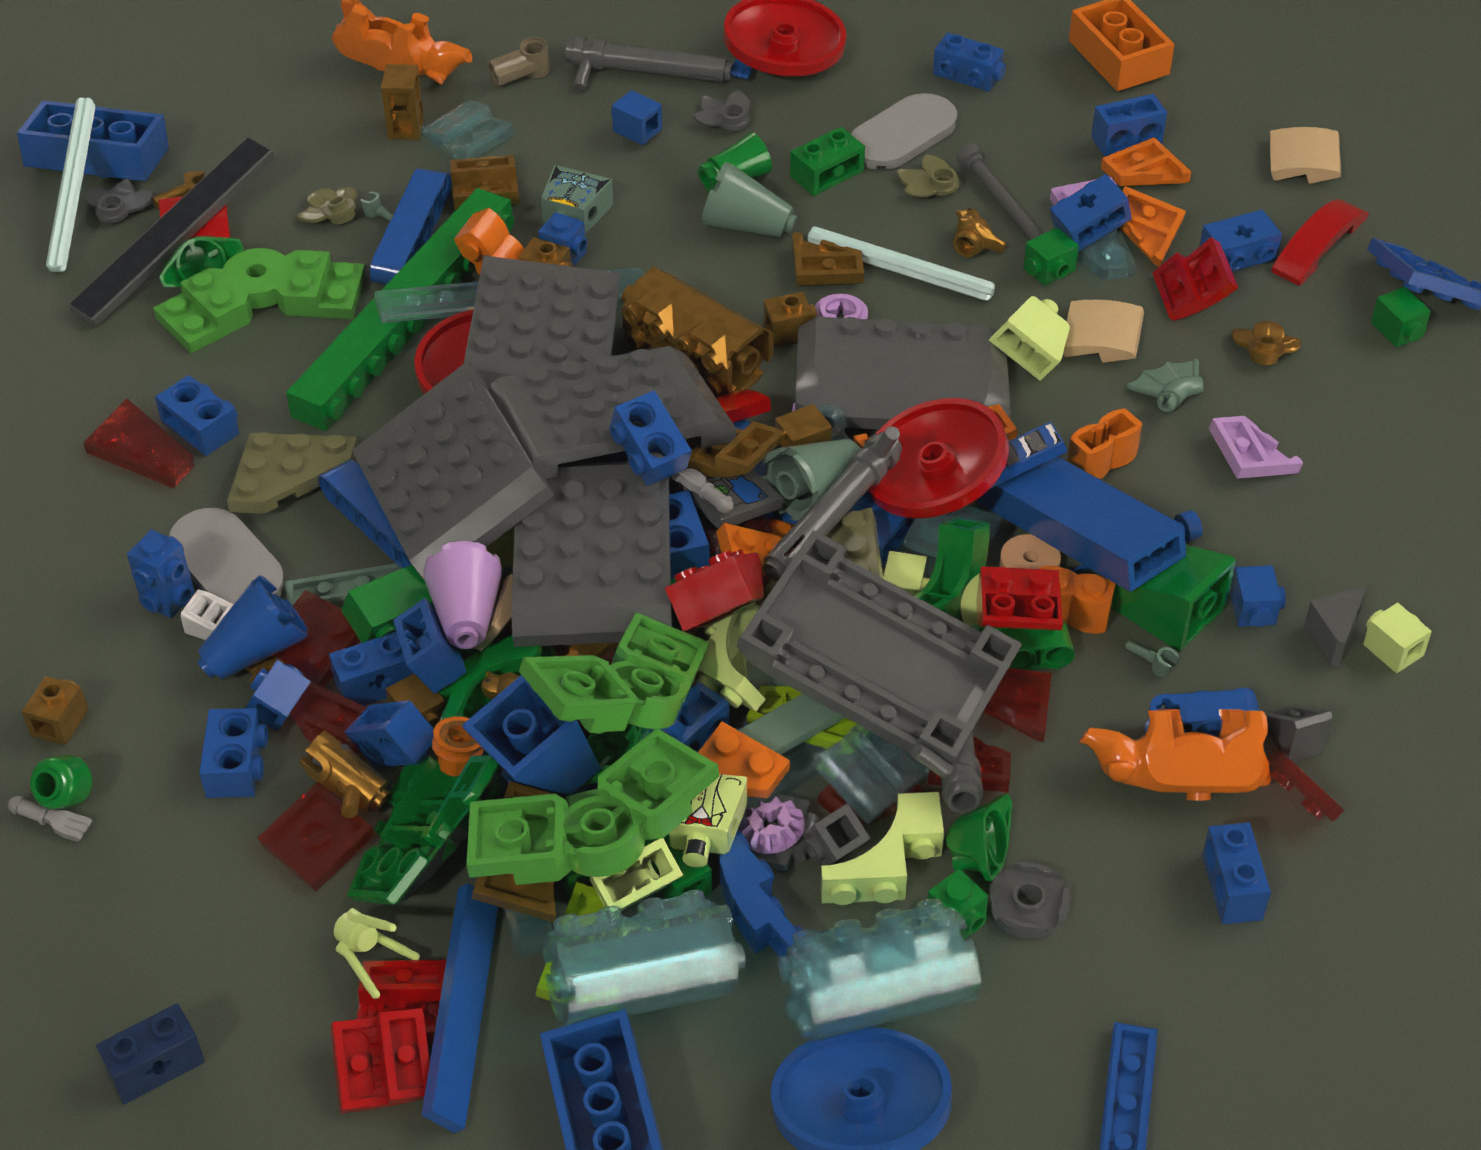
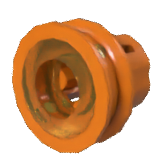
M456 716L445 718L438 722L433 729L432 749L438 756L440 770L447 775L459 776L470 756H482L485 751L462 727L469 718Z

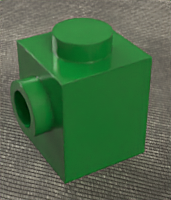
M1056 227L1026 242L1023 268L1030 276H1033L1046 286L1076 270L1079 245Z
M1402 287L1377 297L1371 324L1397 348L1424 337L1431 311L1406 287Z
M958 869L928 891L925 920L955 947L985 924L988 895L964 872Z

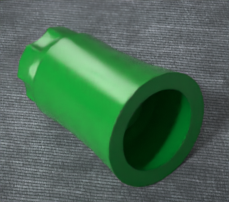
M749 132L735 144L708 158L707 162L700 164L697 169L699 180L705 190L710 193V190H714L718 182L715 179L725 162L733 164L748 176L754 178L771 173L772 161L762 139L756 133Z

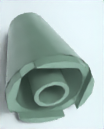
M725 162L715 179L718 182L714 190H710L702 214V223L709 227L782 238L784 233L790 234L797 219V216L792 214L794 207L733 164Z
M840 439L779 447L770 451L762 462V466L766 464V475L762 476V478L783 497L782 508L776 511L780 514L788 513L793 516L791 520H800L849 467L850 459L861 448L850 439Z

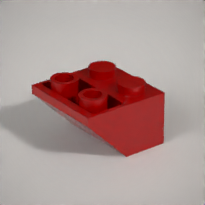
M742 549L732 553L730 550L710 558L708 560L710 566L707 565L698 569L692 567L674 576L676 583L665 587V591L683 632L698 629L764 598L761 560L758 553L744 554Z
M981 566L976 598L977 627L989 625L993 628L1062 630L1063 618L1059 570Z

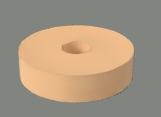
M1023 534L1011 538L1004 544L1001 550L1000 567L1039 569L1041 566L1060 567V551L1032 534Z

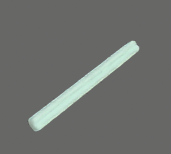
M88 97L78 98L75 104L46 266L53 273H63L67 267L96 107L93 100Z
M817 226L812 227L808 234V242L820 245L823 239L841 247L847 246L861 250L864 263L986 302L991 300L995 292V284L991 281Z

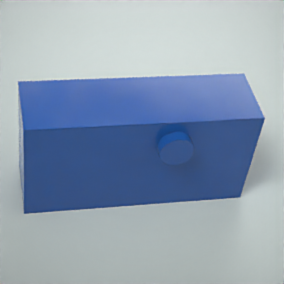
M42 100L17 132L23 166L63 171L75 104ZM95 107L83 174L98 175L101 178L114 177L146 181L169 149L164 115Z
M626 1008L540 1033L566 1150H664L635 1034Z

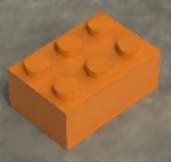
M1103 0L1072 10L1069 42L1117 92L1170 75L1175 44L1131 0Z

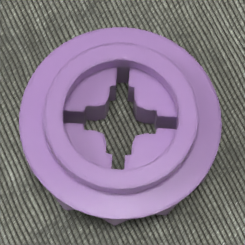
M828 295L820 299L815 305L817 317L837 318L839 311H843L844 318L868 319L867 306L859 298L852 295Z
M775 796L772 802L764 803L759 799L757 807L746 808L745 817L741 820L739 829L747 839L751 850L758 853L772 854L784 851L797 843L804 832L805 821L802 810L797 809L792 800L783 803ZM775 819H778L779 825L770 824L766 828L764 827L763 821L773 822Z

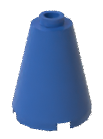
M259 575L251 581L198 649L201 658L197 662L210 678H214L217 675L219 678L225 679L303 641L309 636L306 633L308 628L301 616L286 598L282 600L277 594H272L277 588L265 577Z

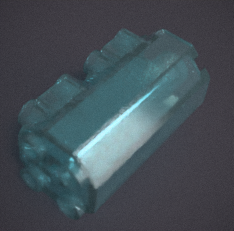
M690 890L679 897L664 900L660 898L646 899L638 904V914L632 918L623 916L621 909L617 906H608L602 908L597 913L582 916L567 914L559 917L553 922L554 930L546 935L543 947L544 963L552 962L551 974L545 975L555 1018L558 1021H563L562 1026H567L625 1008L628 1016L733 994L734 989L738 987V969L745 967V953L741 943L734 941L731 932L732 915L729 907L726 904L717 906L714 902L705 899L703 892L700 890Z
M927 899L918 902L916 908L904 911L886 909L878 912L875 915L876 924L871 928H861L860 921L857 919H846L835 923L834 928L819 932L815 929H806L793 934L794 944L787 948L785 956L778 957L777 960L781 979L784 983L788 982L790 997L785 998L784 1002L790 1023H797L801 1037H807L810 1042L976 1000L978 993L974 990L980 989L981 986L976 948L972 939L964 941L960 930L967 928L964 917L953 908L943 907L942 900Z

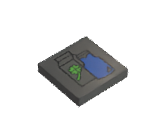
M753 469L749 473L733 477L705 476L706 483H712L717 490L732 498L734 503L733 509L728 513L718 511L714 505L707 500L700 499L697 493L687 489L678 482V490L680 492L689 490L695 507L717 529L723 523L736 525L782 508L783 497Z

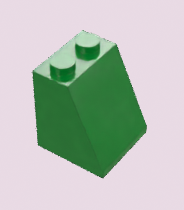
M1186 545L1185 558L1133 591L1129 592L1115 584L1112 609L1173 649L1181 652L1225 610L1236 559L1227 554Z

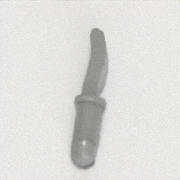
M688 468L671 476L674 481L697 493L700 499L707 500L714 505L718 511L728 513L733 509L734 503L732 498L721 493L712 483H706V477L701 472Z
M15 796L8 801V808L13 814L38 821L40 825L49 824L56 834L77 842L81 840L83 834L88 829L87 827L93 821L91 818L66 810L55 811L47 809L40 804L26 800L22 796Z

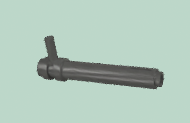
M584 36L569 38L566 46V62L573 63L574 67H579L573 86L578 92L585 91L591 69L604 70V68L719 83H724L725 80L731 81L732 78L730 72L731 68H733V62H728L727 58L614 44L608 43L607 39L599 38L591 41Z
M890 426L885 432L871 436L863 448L859 449L850 459L849 467L764 558L762 569L768 578L778 582L812 530L826 536L871 486L878 485L886 476L887 471L891 470L898 463L902 446L898 440L900 432L896 427Z
M971 732L953 765L922 744H918L913 748L911 757L941 777L942 798L951 810L958 813H968L979 806L983 797V784L980 762L975 757L973 732Z

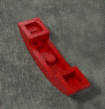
M1341 199L1325 204L1292 237L1272 266L1271 272L1301 286L1317 270L1320 258L1346 232L1352 234L1368 218L1369 212Z

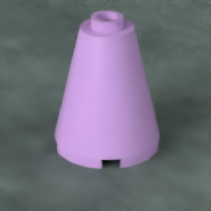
M463 540L447 543L441 546V551L433 557L431 553L424 566V580L445 637L449 644L460 649L474 648L484 641L502 579L500 558L496 554L494 557L486 551L485 545L478 542Z

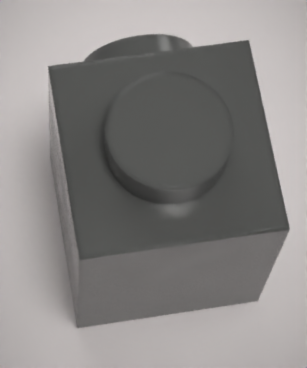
M848 803L811 826L802 834L806 840L804 841V846L807 853L815 862H820L822 866L834 863L871 839Z

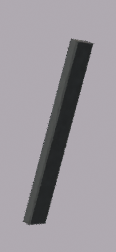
M247 137L68 304L70 312L92 326L97 327L162 266L181 243L190 239L272 162L275 159L273 151L254 139Z

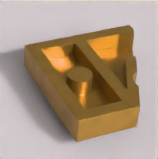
M793 232L792 244L796 286L864 283L861 250L847 246L841 247L823 239L820 245L804 241L802 233Z

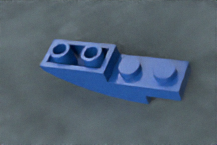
M737 831L730 851L726 854H717L720 885L726 905L742 937L756 954L770 946L791 973L795 975L808 967L809 939L799 925L793 926L785 917L784 909L778 899L772 896L774 874L770 866L764 859L758 860L750 851V846L745 836L740 831Z

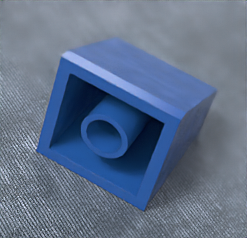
M522 675L462 725L463 729L516 782L571 795L601 769L578 721L567 722L555 717L550 708L533 691Z

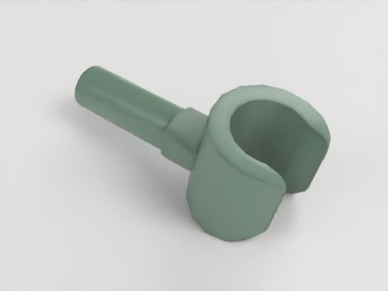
M369 192L370 201L360 199L365 216L369 218L380 216L391 221L394 214L382 206L379 193Z
M1130 640L1125 646V649L1152 663V671L1159 677L1168 675L1171 666H1176L1179 660L1178 652L1170 647H1163L1156 653Z

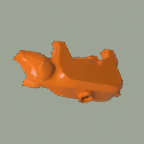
M361 0L341 1L344 17L336 25V30L332 34L331 39L338 51L350 59L375 67L379 71H385L386 64L418 65L419 76H427L430 80L440 85L445 82L447 76L451 75L459 65L472 62V54L468 48L449 41L435 42L432 39L428 28L430 18L426 15L413 13L411 22L402 24L391 18L376 17L371 10L361 3Z
M1179 709L1148 710L1149 725L1146 734L1139 739L1134 740L1119 731L1089 727L1079 740V743L1087 745L1094 751L1103 772L1111 780L1157 792L1186 793V800H1211V793L1250 792L1256 790L1259 786H1267L1271 782L1269 761L1263 748V743L1268 733L1267 717L1263 711L1218 709L1221 719V729L1218 738L1201 732L1184 733Z

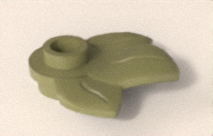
M925 154L922 161V169H898L899 180L906 186L904 193L913 197H929L935 194L938 196H948L955 193L959 188V178L956 172L949 167L946 161L933 155Z
M347 186L342 187L336 192L329 188L314 190L307 195V201L310 206L296 217L299 221L317 223L325 219H330L332 224L346 223L355 216L356 204L354 200L357 197V192L354 188Z

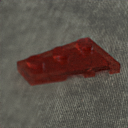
M128 398L83 443L86 453L173 489L195 466L193 455Z

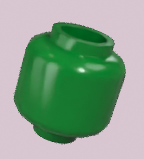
M74 755L48 757L37 763L30 777V790L34 799L41 806L50 810L79 805L89 796L93 785L92 774L88 765L81 758Z

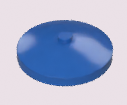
M876 1027L841 1029L825 1033L805 1042L783 1060L771 1084L772 1112L778 1130L798 1150H920L940 1133L948 1121L952 1108L951 1077L945 1062L939 1054L929 1045L913 1036L891 1029Z

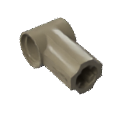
M529 37L520 43V49L487 62L488 71L494 84L499 87L525 76L539 79L548 75L551 67L547 42L540 37Z

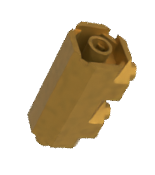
M653 266L634 284L628 285L622 293L621 300L624 303L622 307L623 329L626 332L623 338L628 348L635 351L671 346L689 357L715 397L725 392L749 390L761 379L764 373L763 370L759 369L762 361L765 360L769 363L773 356L774 333L658 267Z

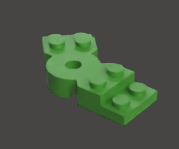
M268 248L249 249L231 257L223 269L208 268L180 282L182 293L153 307L155 318L191 354L249 324L253 315L252 309L266 308L277 303L279 309L286 316L354 319L366 276L365 264L331 262L330 252L295 250L284 256L282 253Z
M636 612L617 647L611 665H609V661L594 655L524 657L519 672L530 684L533 691L550 708L555 717L567 722L579 720L589 733L602 734L605 732L625 731L628 723L647 729H663L675 723L710 642Z
M655 729L598 776L599 795L584 798L568 807V802L555 793L470 802L466 865L469 878L513 874L515 884L522 885L559 881L571 870L590 877H604L619 873L637 861L643 852L645 840L664 838L692 814L691 800L720 776L718 764L662 730Z

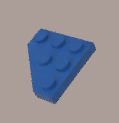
M1372 237L1367 250L1377 258V264L1391 269L1390 275L1403 280L1404 287L1418 293H1422L1424 289L1433 291L1432 294L1442 300L1451 302L1454 297L1461 299L1462 304L1472 309H1481L1480 282L1472 280L1470 283L1468 279L1455 274V271L1433 260H1429L1427 264L1425 259L1412 254L1413 251L1405 247Z

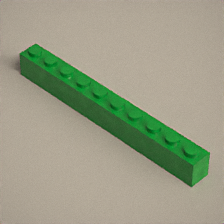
M476 188L286 391L291 418L325 432L336 420H339L350 404L363 394L370 382L382 373L384 367L395 355L402 351L409 339L421 330L423 324L433 313L440 309L441 304L451 293L458 289L460 283L469 273L475 271V264L463 257L454 240L469 218L476 212L490 208L500 216L508 232H510L514 225L511 200Z

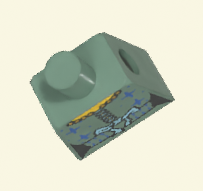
M555 165L541 198L543 222L546 223L555 212L583 221L585 233H587L613 206L612 179Z

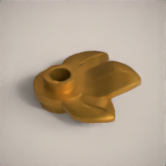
M1273 321L1257 322L1253 330L1242 328L1232 330V339L1235 344L1247 348L1250 353V359L1260 365L1276 364L1278 358L1283 353H1294L1301 347V340L1299 338L1285 336L1282 325Z

